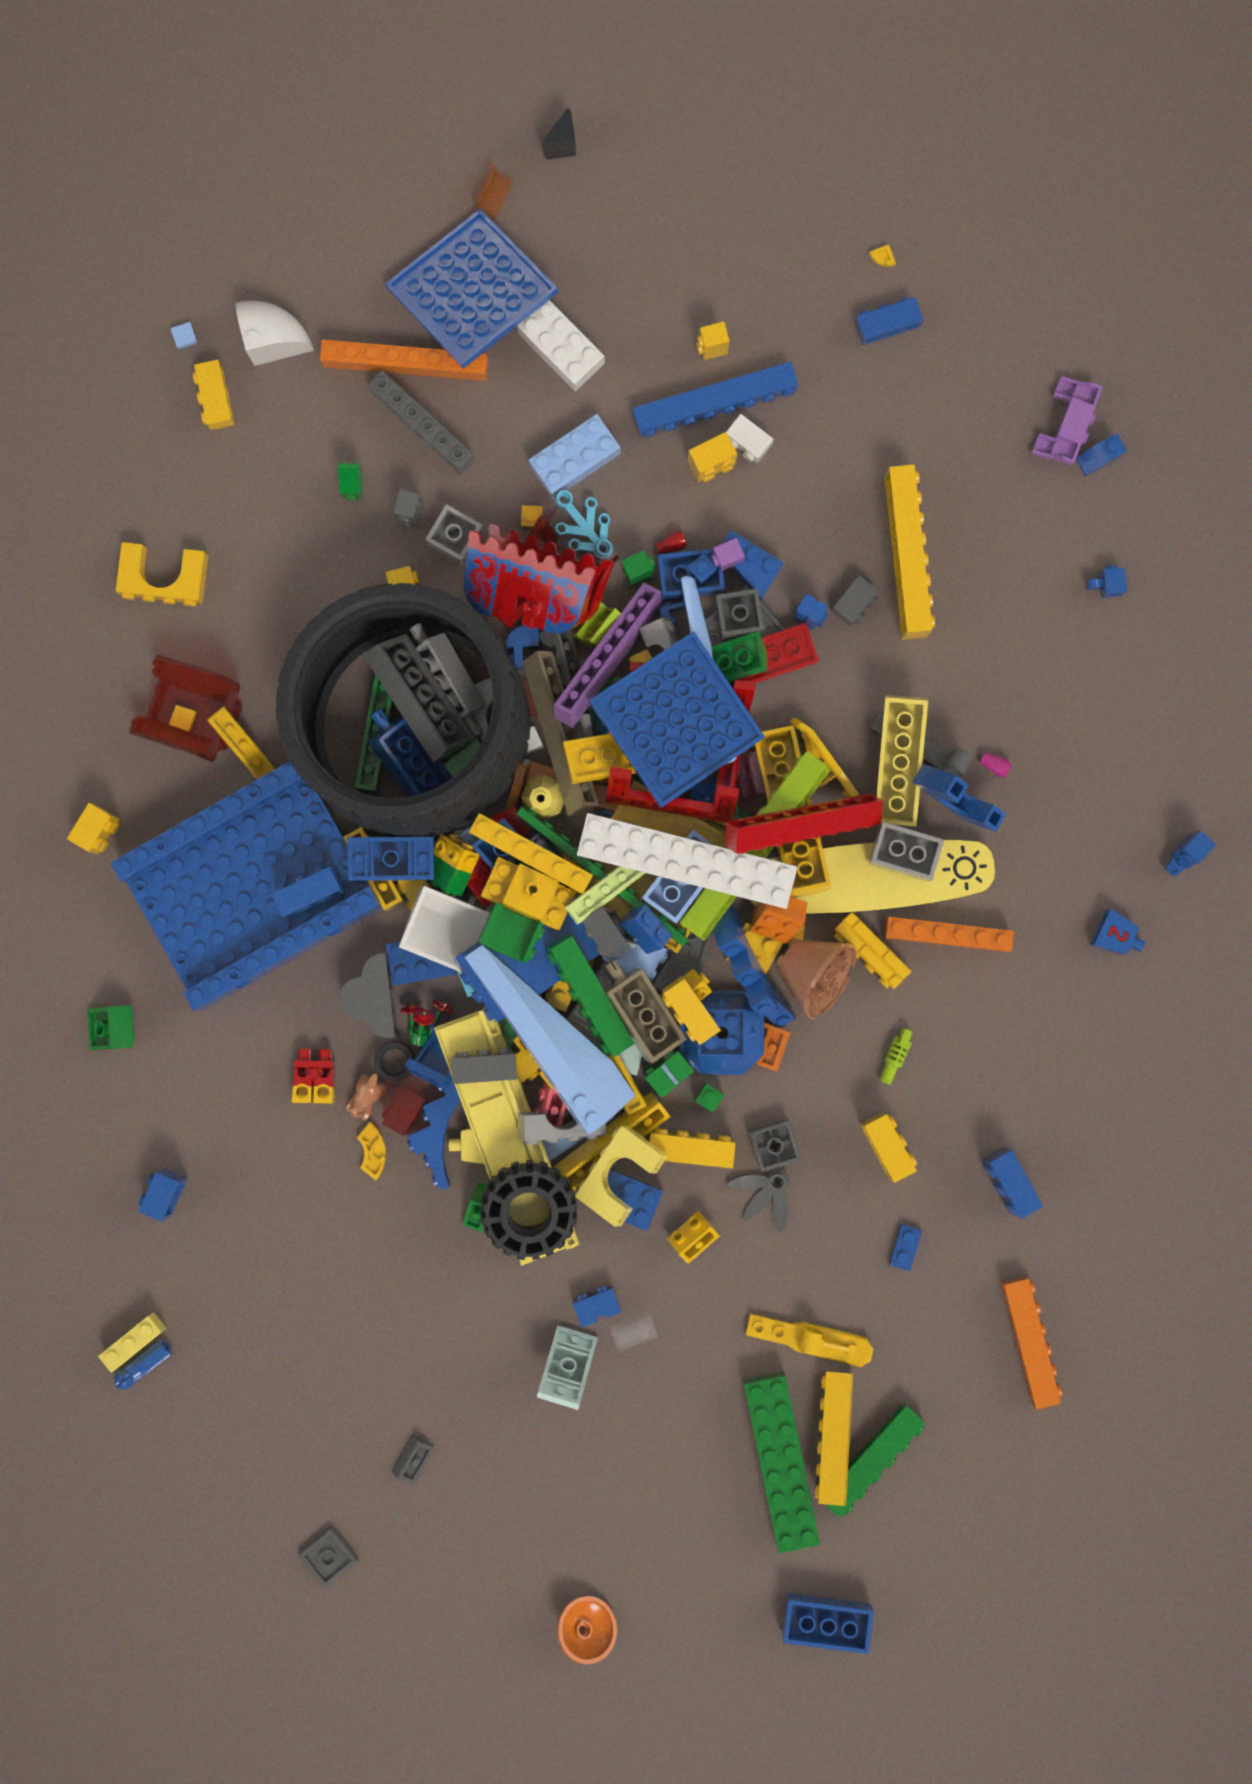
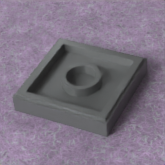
M332 1526L298 1554L324 1588L358 1561L356 1555Z

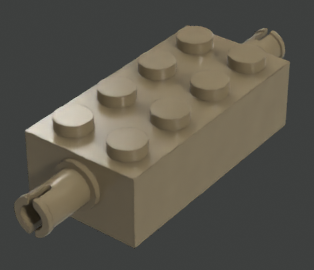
M616 958L610 960V963L607 962L604 966L614 981L603 990L645 1061L654 1063L661 1057L665 1061L668 1060L666 1055L673 1051L676 1046L687 1040L643 969L635 967L628 973H624Z

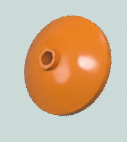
M592 1596L579 1597L569 1602L562 1610L557 1623V1637L561 1649L571 1660L577 1663L593 1664L603 1660L611 1652L617 1637V1623L610 1607L604 1601ZM581 1626L583 1627V1633H582V1634H580V1632H579V1628H580Z

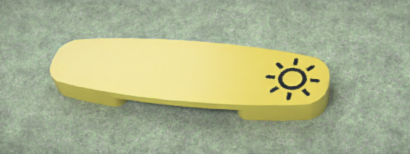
M944 840L933 881L927 882L868 864L874 843L824 848L823 852L831 882L830 891L802 896L796 899L807 902L806 914L881 910L960 898L982 892L991 885L995 874L994 859L988 847L980 842ZM779 857L771 858V860L780 862ZM749 899V902L755 908L759 902Z

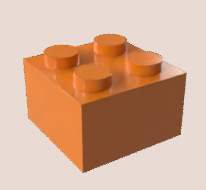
M790 897L787 909L759 902L752 911L750 932L777 940L780 943L789 944L805 923L807 902Z

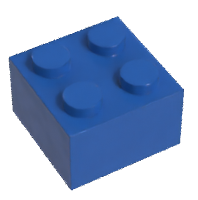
M167 1169L157 1171L155 1174L152 1173L147 1182L149 1188L146 1194L143 1193L139 1199L138 1205H140L138 1212L161 1222L170 1218L188 1179Z

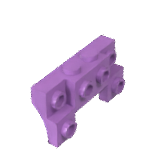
M1061 376L1053 397L1067 402L1068 405L1057 434L1054 438L1039 433L1031 454L1048 461L1053 459L1072 466L1081 444L1084 445L1089 436V433L1086 431L1088 425L1092 426L1096 414L1093 412L1103 387L1092 382H1082Z

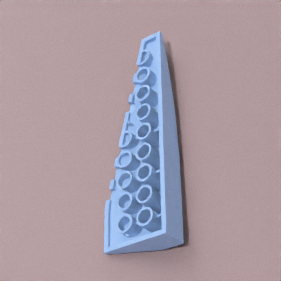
M481 945L464 957L583 1133L589 1135L636 1096L611 1059L488 949Z

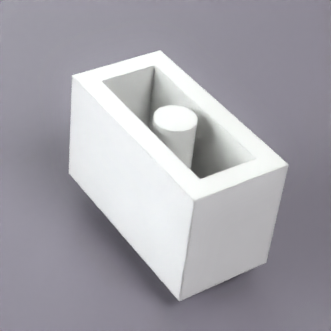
M742 414L739 415L726 432L734 448L743 452V457L750 462L758 463L773 443L771 436Z

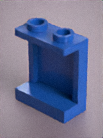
M431 1024L432 1033L416 1059L412 1060L409 1058L405 1066L411 1074L446 1090L452 1080V1076L434 1027H437V1025Z

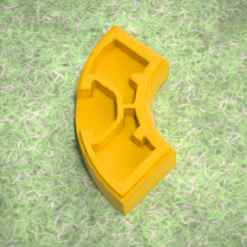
M370 1121L357 1137L364 1149V1160L360 1168L374 1180H377L385 1165L386 1147L379 1129Z

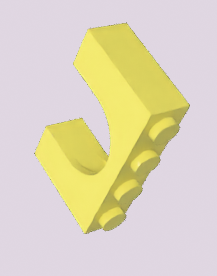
M621 1126L612 1134L613 1140L602 1149L600 1153L601 1158L590 1167L588 1171L590 1173L589 1176L578 1185V1192L575 1195L577 1199L614 1227L622 1226L633 1208L611 1191L608 1184V1173L611 1166L617 1160L626 1157L633 1160L649 1173H657L668 1157L667 1154L629 1126Z

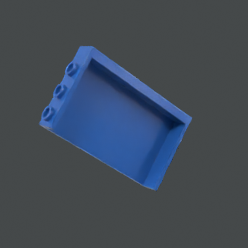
M568 912L559 931L545 925L542 926L544 933L540 941L536 940L533 947L536 949L532 960H528L527 963H522L490 948H485L539 995L560 981L557 975L559 970L555 964L552 965L546 956L548 951L545 947L564 935L569 934L573 936L587 962L599 955L595 947L597 945L593 938L590 939L584 931V924L581 922L577 925ZM476 943L454 957L453 960L462 972L460 977L465 985L470 984L474 990L471 994L476 1002H481L485 1007L483 1012L487 1019L497 1023L505 1018V1016L464 958L481 946Z

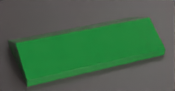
M759 631L711 646L713 660L728 683L767 671V651Z

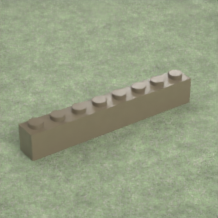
M536 651L524 660L522 664L567 815L584 816L597 808L599 803L592 781L571 784L562 743L579 739L575 726L572 728L555 719L553 705L564 692V687L553 652Z

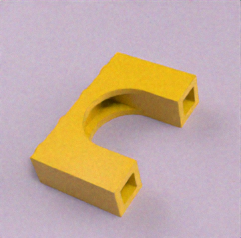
M122 542L116 592L123 599L134 600V597H139L146 602H155V599L163 600L165 604L172 605L176 602H184L183 605L196 607V604H203L208 555L204 551L184 549L181 573L178 579L168 587L156 588L149 585L145 578L147 548L142 544Z

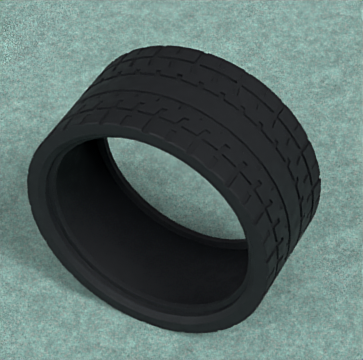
M390 583L367 587L338 599L335 603L322 610L319 616H315L306 625V628L294 641L293 648H290L280 672L279 687H277L276 719L277 724H279L280 739L284 745L287 757L293 763V767L299 776L312 790L351 822L372 833H379L385 837L435 838L440 837L441 834L449 835L454 833L455 830H462L475 822L479 813L484 816L489 813L488 811L491 808L493 809L512 787L517 765L527 754L529 745L527 741L530 740L531 729L530 708L526 702L528 698L524 685L491 626L485 622L480 614L473 608L470 609L469 605L460 599L454 598L444 591L433 590L432 587L410 583H396V585ZM421 623L426 634L429 636L445 633L448 640L464 646L477 655L487 665L491 678L493 692L491 720L485 738L475 756L456 776L446 783L414 796L401 798L376 797L360 793L342 784L330 764L324 742L326 707L332 690L340 676L354 660L377 644L407 634V636L413 635L409 629L416 624Z

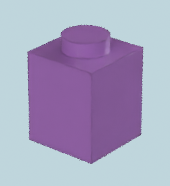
M737 538L714 547L711 559L714 566H719L720 571L744 562L745 556Z

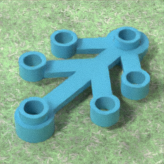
M567 490L557 493L555 496L556 505L564 508L578 526L559 522L554 526V533L558 536L564 534L587 536L592 543L571 539L567 543V548L571 547V542H574L577 545V548L574 549L575 552L578 550L590 551L599 559L608 558L613 551L611 542L607 540L610 516L603 513L597 517V524L600 526L598 537L594 532L597 500L594 497H589L584 501V508L586 509L585 521L572 504V494ZM559 498H565V503H561ZM588 501L593 502V507L588 506ZM601 517L606 519V524L601 522ZM558 526L563 527L564 531L562 533L558 531ZM599 546H603L605 551L600 552Z

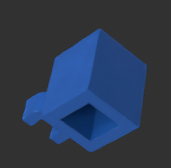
M1118 565L1106 566V569L1100 573V579H1089L1086 582L1087 590L1101 589L1102 598L1119 597L1127 593L1125 568H1118Z

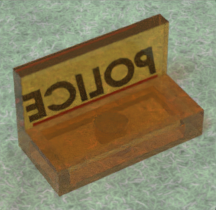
M494 165L475 204L477 211L481 209L487 216L496 219L513 185V180L498 174L497 167Z

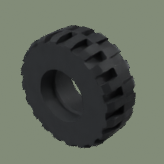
M526 1160V1163L521 1164L516 1161L511 1163V1167L501 1168L498 1174L492 1176L489 1180L488 1186L484 1189L482 1195L481 1222L487 1238H491L494 1247L503 1249L505 1255L511 1256L514 1254L520 1260H525V1257H532V1260L540 1259L541 1255L546 1254L548 1257L554 1254V1249H561L565 1245V1240L571 1237L573 1227L577 1222V1202L574 1189L570 1186V1181L566 1176L563 1177L560 1170L556 1167L550 1168L548 1163L540 1161V1164L533 1163V1160ZM524 1193L538 1194L548 1202V1217L542 1223L535 1226L519 1225L509 1215L511 1201Z

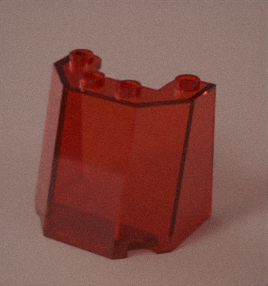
M156 654L155 659L151 663L152 674L159 678L158 684L154 688V696L147 708L146 718L138 715L131 721L129 734L213 762L216 759L217 753L220 750L225 751L229 746L209 724L207 719L220 708L225 707L236 722L238 721L242 710V702L238 701L237 696L240 691V684L220 673ZM176 705L197 712L190 732L169 725Z

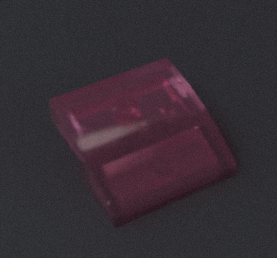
M757 751L740 756L735 788L739 789L738 801L765 793Z

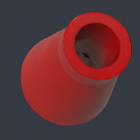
M675 530L666 538L656 543L660 555L684 550L683 547L688 546L681 530L678 532Z

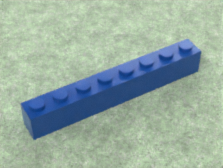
M791 361L634 407L633 417L639 437L645 436V438L656 435L658 431L664 430L669 432L682 424L689 426L696 423V420L699 419L710 420L715 418L716 414H730L740 407L744 409L751 408L757 402L763 401V403H768L781 395L783 397L795 394L799 384Z

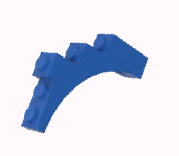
M731 905L713 929L718 948L729 958L734 978L745 987L750 1008L759 1016L765 1015L777 1027L785 1026L796 1019L795 1013L777 993L762 970L744 934L737 911Z
M451 1080L446 1090L438 1087L440 1093L444 1092L446 1096L423 1106L424 1110L421 1111L426 1123L430 1122L431 1125L408 1136L410 1140L407 1141L411 1152L415 1151L416 1155L425 1152L426 1156H423L427 1168H432L434 1173L432 1180L436 1187L440 1186L441 1191L451 1186L445 1168L444 1142L450 1118L456 1106L460 1103L453 1080Z

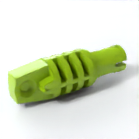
M902 1028L899 1036H894L885 1057L886 1065L879 1079L880 1081L891 1085L897 1069L903 1066L912 1044L909 1042L913 1033L911 1030Z

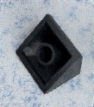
M569 108L566 109L543 139L544 157L547 160L576 156L573 120Z

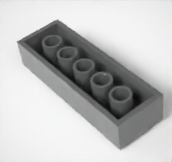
M407 634L377 644L366 655L365 659L433 763L460 752L475 739Z

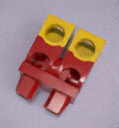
M299 1049L298 1060H294L292 1103H335V1061H332L331 1050L319 1049V1061H311L312 1049Z

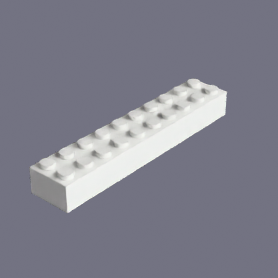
M587 813L577 852L578 856L785 909L788 906L797 871V866L748 853L736 854L728 848Z

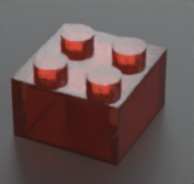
M408 1085L397 1088L392 1097L395 1100L392 1106H387L381 1116L384 1119L382 1124L402 1136L407 1135L429 1097Z

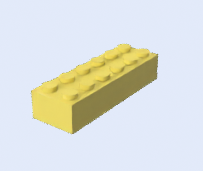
M886 695L877 797L883 800L881 823L917 826L920 788L913 783V780L923 762L928 698Z

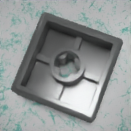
M786 1119L748 1132L761 1172L801 1160L789 1120ZM772 1140H775L776 1143L780 1142L777 1151H774L772 1148L769 1149Z

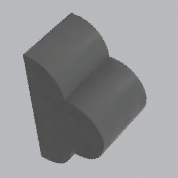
M380 953L366 961L362 970V977L353 978L344 984L339 994V1003L347 1016L357 1020L367 1019L370 1029L376 1035L384 1038L399 1037L394 986L387 953Z

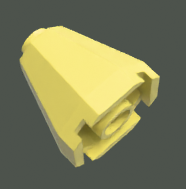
M546 774L528 780L521 795L525 808L529 807L537 814L536 817L543 820L559 814L564 805L557 779ZM540 794L544 795V802L542 800L539 801L538 797Z

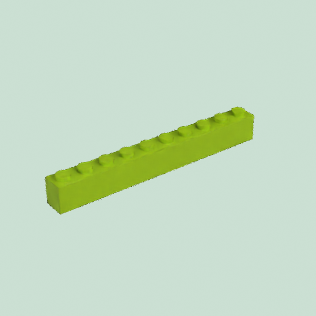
M806 751L804 755L798 757L795 762V768L784 776L781 787L773 791L769 803L766 807L763 806L757 815L803 807L829 773V767ZM774 846L765 847L764 850L746 851V853L766 858ZM705 888L703 892H699L694 899L695 903L691 909H687L682 915L680 924L705 941L737 896Z

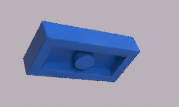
M903 1224L900 1225L889 1265L907 1271L911 1270L922 1230Z

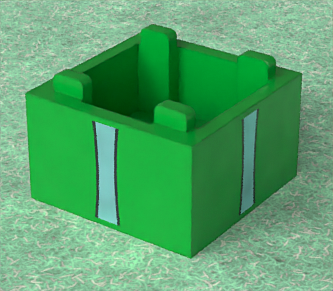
M676 1048L666 1055L668 1060L662 1059L653 1067L649 1065L645 1068V1079L661 1098L694 1072Z

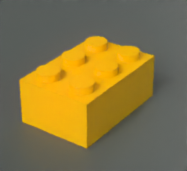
M881 1112L860 1123L890 1181L896 1183L917 1171L914 1167L917 1165V1162L912 1153L910 1154L905 1150L904 1147L907 1146V1143L903 1136L895 1131L894 1128L897 1127V1124L892 1116Z

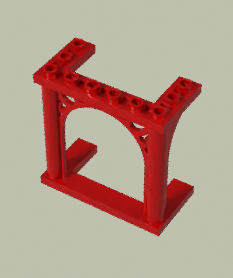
M630 662L629 674L645 663ZM735 680L733 690L750 714L756 684L747 680ZM740 755L736 757L735 761L719 768L713 804L676 797L660 808L649 792L630 789L632 770L612 766L609 773L606 802L726 823V821L733 819L739 789L735 788Z

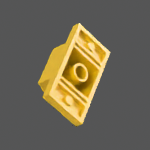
M498 857L480 897L504 905L505 908L536 922H543V925L559 931L567 915L565 907L573 901L576 892L558 884V880L522 864L515 865Z

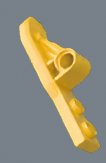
M797 718L790 720V724L802 732L806 751L826 764L830 769L824 781L818 787L827 784L837 777L845 788L842 793L846 798L859 796L857 790L814 730Z
M750 1313L745 1333L747 1336L788 1345L797 1352L857 1367H862L871 1362L873 1347L866 1337L803 1321L789 1323Z

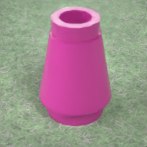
M986 752L980 761L981 765L999 778L1000 776L1006 778L1012 766V763L1008 762L1009 759Z

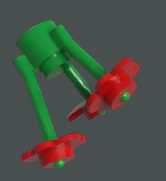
M432 1000V1005L439 1009L436 1015L423 1007H418V1004H406V1007L401 1008V1013L410 1014L408 1034L411 1035L410 1043L412 1045L423 1047L432 1033L431 1028L428 1030L425 1025H436L442 1012H453V1009L446 1000ZM414 1021H417L419 1025L414 1028Z

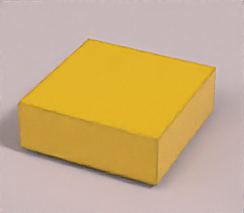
M176 705L169 725L190 732L197 712Z

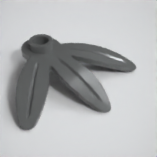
M774 1170L769 1176L760 1174L742 1175L728 1181L727 1186L732 1189L749 1190L763 1187L747 1205L743 1215L745 1220L758 1214L773 1197V1213L779 1232L785 1230L788 1219V1203L784 1189L789 1184V1177L784 1171ZM776 1177H781V1178H782V1182H781V1183L776 1182V1181H775V1178H776Z

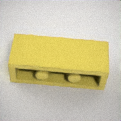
M153 1312L98 1357L112 1373L167 1328Z

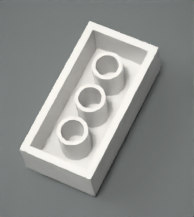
M550 300L517 326L518 334L575 392L605 364L604 355Z

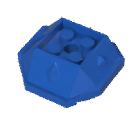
M712 991L701 1000V1003L718 1027H725L728 1030V1036L720 1039L715 1034L699 1045L697 1040L691 1041L686 1033L689 1029L683 1023L680 1025V1030L687 1040L680 1044V1054L700 1074L743 1075L764 1055V1015L759 1016L750 1008L744 991Z

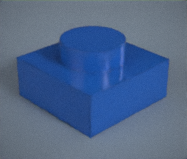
M704 553L687 568L701 584L717 571V568Z

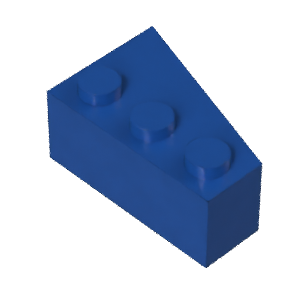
M730 530L723 543L737 538L745 556L744 562L731 568L750 590L758 589L759 600L762 601L784 563Z

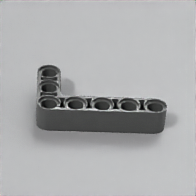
M879 710L868 729L882 738L884 712ZM925 736L923 763L957 775L959 778L963 776L974 756L961 748L950 751Z

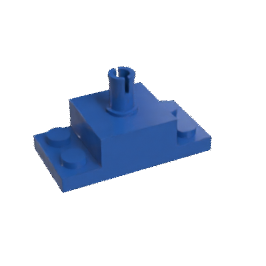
M433 837L347 838L348 881L434 880Z

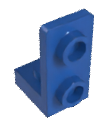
M684 598L680 603L674 604V601L662 604V608H659L660 618L668 617L674 626L677 627L674 615L669 613L686 609Z

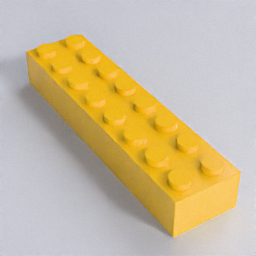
M915 465L889 467L884 480L902 640L925 638L930 634L932 628L935 627V617L930 612V607H933L932 594L928 593V586L931 585L930 574H926L928 554L924 553L923 545H926L925 532L922 533L921 525L924 524L923 512L919 511V504L922 502L921 492L917 491L919 472L915 471Z
M794 725L764 731L762 733L765 738L753 745L767 804L773 791L779 789L783 784L784 776L795 768V762L800 756ZM811 797L804 806L812 805ZM820 836L818 839H804L799 843L789 842L777 847L780 862L797 866L790 897L798 898L830 891L831 882Z

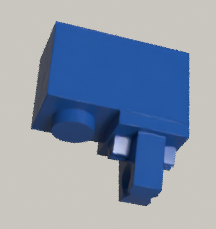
M1202 831L1189 834L1170 854L1172 858L1164 868L1165 871L1172 877H1176L1183 870L1199 864L1216 844Z

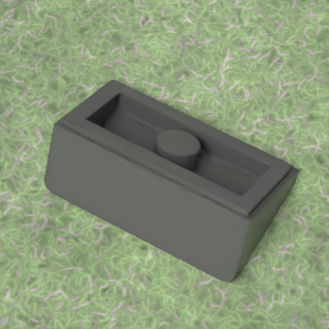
M411 1435L395 1463L392 1473L396 1478L414 1485L434 1446L417 1436Z

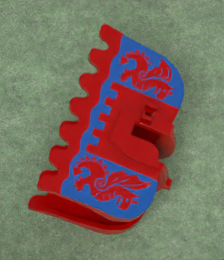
M492 523L489 524V536L486 544L481 542L479 532L475 530L469 531L464 591L467 600L478 613L498 618L507 627L512 628L514 622L523 614L522 625L526 628L534 629L537 627L550 633H563L592 619L599 610L614 562L606 559L597 567L594 557L590 553L583 555L581 560L578 561L575 551L571 547L564 549L563 553L559 555L554 542H547L543 549H541L535 536L527 537L525 542L522 543L516 530H510L506 537H503L499 525Z

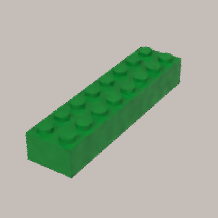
M783 1371L744 1379L743 1384L778 1553L819 1546L820 1541L786 1375Z

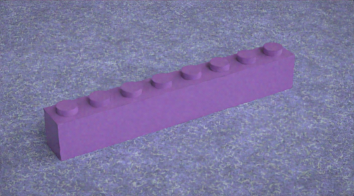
M646 583L642 584L553 705L555 719L572 728L575 726L589 707L588 701L597 696L640 637L641 632L639 628L649 624L659 608H661L662 592Z

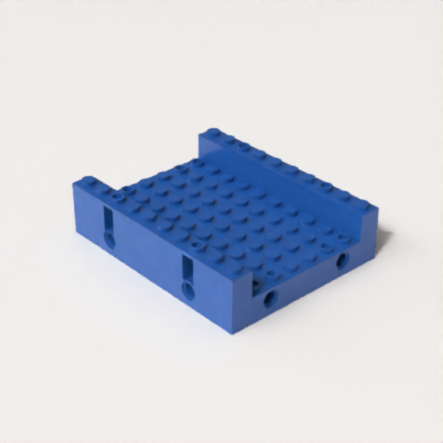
M290 761L110 863L120 882L127 883L184 984L186 991L183 994L193 1011L206 1010L382 909L367 880L348 881V845L343 838L344 834L324 799L305 783ZM324 865L336 869L345 888V893L290 919L281 917L271 895L276 892V887L286 883L287 885L296 883L294 879L305 874L307 876L315 874V869Z

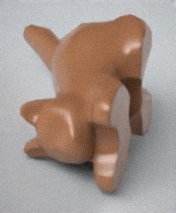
M373 1073L370 1078L367 1074L359 1077L356 1084V1093L345 1107L353 1118L362 1117V1120H368L371 1116L374 1102L385 1096L386 1086L383 1083H377L376 1073Z

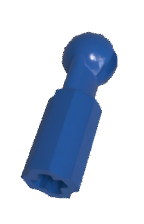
M161 1339L125 1368L117 1371L114 1376L115 1386L121 1390L131 1388L136 1381L173 1354L169 1345Z

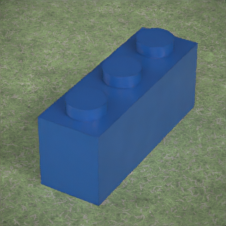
M905 297L892 305L886 303L874 311L864 310L858 314L855 320L862 346L919 328L923 323V317L916 297L911 299Z

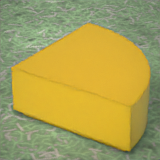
M889 244L869 251L870 258L876 264L884 267L896 265Z

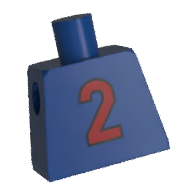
M1107 909L1090 946L1126 955L1130 948L1141 952L1145 941L1135 937L1139 930L1138 926L1116 911Z

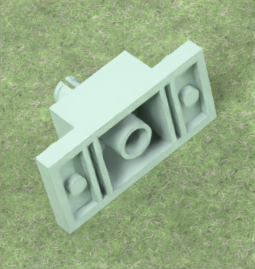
M557 1325L537 1397L578 1410L598 1337Z

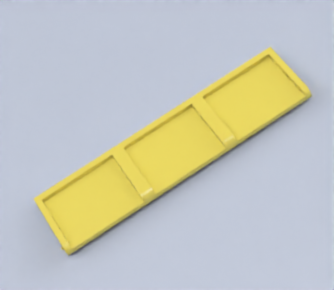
M485 1007L477 1012L434 1027L451 1076V1058L456 1056V1052H468L469 1055H475L480 1050H490V1053H499V1049L508 1048L499 1022L495 1023L493 1020L489 1021L483 1012ZM519 1077L517 1080L455 1084L489 1179L492 1176H496L501 1168L511 1167V1163L516 1161L519 1164L526 1163V1160H533V1163L538 1164L542 1161L548 1163V1167L552 1168L542 1140H538V1144H526L525 1141L519 1139L518 1113L531 1112ZM535 1193L521 1194L515 1197L509 1205L511 1219L522 1226L538 1225L549 1214L548 1202L542 1196ZM574 1227L571 1237L565 1240V1245L561 1249H554V1253L562 1249L574 1248L580 1244ZM525 1257V1260L519 1259L521 1266L534 1261L532 1257Z

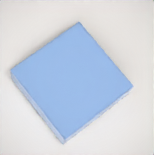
M191 322L171 328L178 350L198 343Z

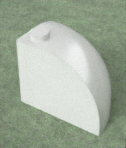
M263 301L236 302V312L245 350L254 366L314 351L312 342L303 326L284 309Z

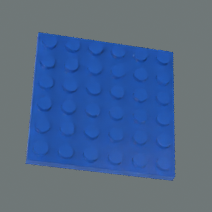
M481 209L472 214L385 283L388 291L462 369L559 293L558 288Z
M694 631L588 701L660 808L765 738Z

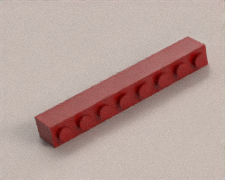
M869 793L726 821L725 846L736 854H745L746 851L764 850L765 847H779L784 843H799L804 839H818L819 836L836 835L838 832H852L858 828H871L873 825L881 824L883 800Z

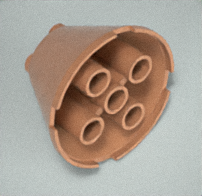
M796 938L790 942L789 949L785 955L782 954L778 958L776 964L779 966L780 977L805 1016L810 1019H816L815 1015L825 1014L836 1002L850 979V976L847 975L850 966L855 967L857 950L855 946L849 943L798 940Z

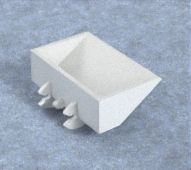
M421 885L399 947L461 972L453 958L477 943L494 903L487 905L484 911L473 906L476 899L475 896L471 895L468 903L455 899V894L450 897Z

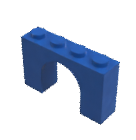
M922 764L913 780L915 785L965 822L996 832L1006 816L994 804L966 794L965 791L968 784L957 775Z

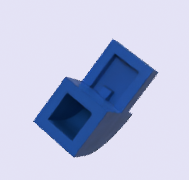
M520 626L509 634L506 641V649L514 650V652H510V660L515 665L516 670H524L522 664L524 661L523 650L540 649L539 628L529 629Z

